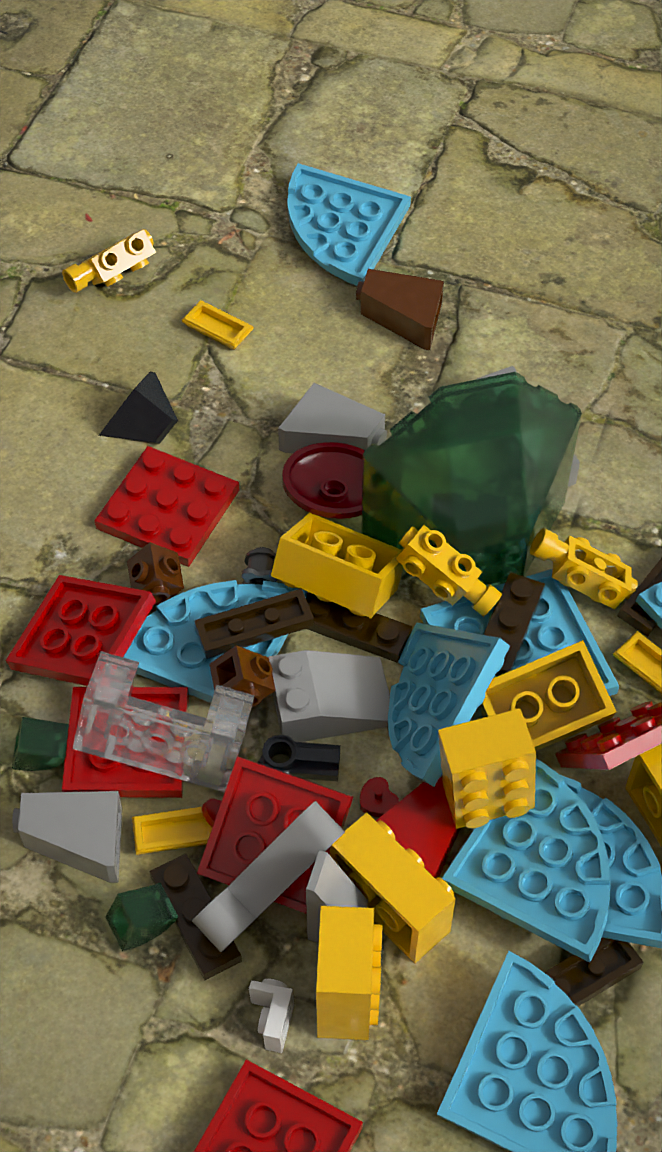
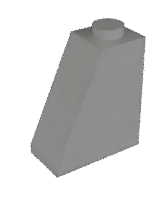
M313 383L279 426V450L285 453H294L311 444L338 442L359 447L372 454L375 448L380 449L383 446L387 437L385 414Z
M118 791L21 793L20 808H14L12 824L14 833L20 834L24 848L109 883L119 882L122 805Z

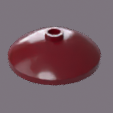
M338 442L316 443L297 450L287 459L282 471V485L287 496L303 510L328 519H350L371 512L383 502L389 483L386 469L375 456L359 447Z

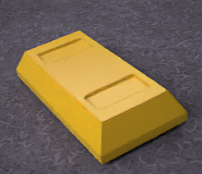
M202 300L182 319V323L233 350L254 329L252 325Z
M637 631L613 653V656L662 694V649Z
M202 807L132 817L136 855L205 845L212 830V827L206 822L202 814Z

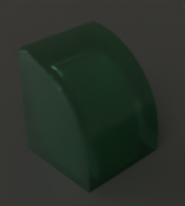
M22 717L15 736L11 769L43 771L62 764L66 757L69 724Z
M158 883L117 894L105 918L123 952L141 946L161 935L177 920L178 915L162 884Z

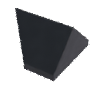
M150 371L133 389L98 436L157 444L162 442L178 422V419L155 372Z

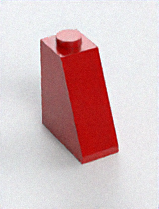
M442 776L434 787L425 782L421 783L376 820V822L381 820L390 827L395 835V840L405 850L410 848L415 851L422 859L424 868L434 878L440 876L461 829H456L443 788Z

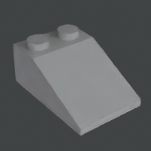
M310 650L268 656L273 668L272 675L276 691L272 694L282 735L289 736L295 742H305L388 727L390 694L380 657Z

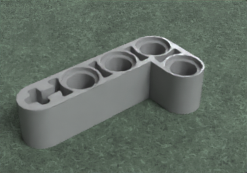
M316 801L313 802L224 891L214 898L192 922L222 952L316 861L319 850L325 852L345 831Z

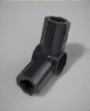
M282 734L274 735L264 743L263 754L258 763L302 779L338 781L341 745L295 742L289 736ZM279 754L290 758L284 763H276L271 760Z

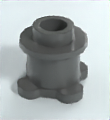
M258 547L249 551L244 560L247 568L242 571V578L244 579L242 584L263 585V581L276 582L278 579L271 576L276 553L266 547Z

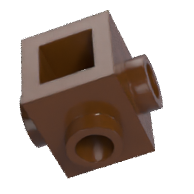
M149 542L127 561L131 588L150 591L156 600L154 604L156 606L174 597L184 589L177 552Z
M236 645L209 664L217 698L240 705L241 707L250 708L258 705L262 699L276 691L272 675L273 668L269 662V657Z

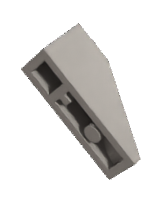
M320 850L306 888L308 940L319 943L321 906L368 908V899L327 852Z

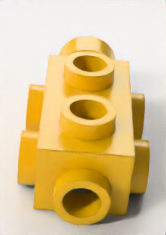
M142 229L81 262L80 265L73 264L62 271L65 283L74 293L86 288L90 281L93 285L104 282L107 287L123 278L121 272L130 268L134 272L149 264L147 257L156 253L150 233L146 229Z
M424 524L419 530L412 526L399 541V544L404 548L395 560L403 565L407 573L418 577L432 589L438 598L447 601L452 606L464 596L473 603L472 608L484 617L502 596V593L491 584L486 586L478 579L482 571L475 566L474 560L469 555L460 554L446 543V539L441 532L430 530ZM429 540L434 541L437 548L431 546ZM458 563L465 567L466 572L459 568Z
M542 528L531 543V555L543 561L547 559L553 561V579L566 587H571L589 596L595 602L602 603L615 610L624 599H629L637 588L638 581L632 578V567L622 563L620 557L616 554H605L591 547L589 541L585 538H574L569 535L563 542L558 539L557 534Z

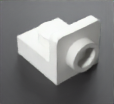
M264 979L262 982L251 981L249 986L251 1003L266 1006L261 1011L258 1024V1033L263 1034L265 1050L282 1053L294 1008L293 989L287 988L286 984L274 979Z

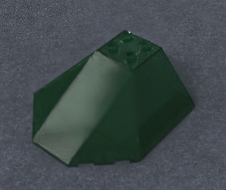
M517 372L439 387L428 396L431 403L419 413L413 411L408 413L390 429L391 436L379 446L373 443L364 451L361 534L402 550L404 547L399 544V541L412 526L419 530L425 525L430 530L441 532L446 539V543L460 554L469 555L474 560L475 566L482 571L478 579L486 586L506 583L510 572L525 576L535 556L530 554V546L534 537L542 528L551 529L565 503L582 411L571 402L566 404L560 401L558 395L540 385L534 387L527 383L525 377ZM429 540L430 545L437 548L436 543ZM458 563L459 568L466 572L465 567Z

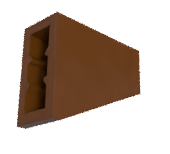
M368 269L365 280L358 282L356 300L361 301V315L420 348L430 350L443 303L444 281Z

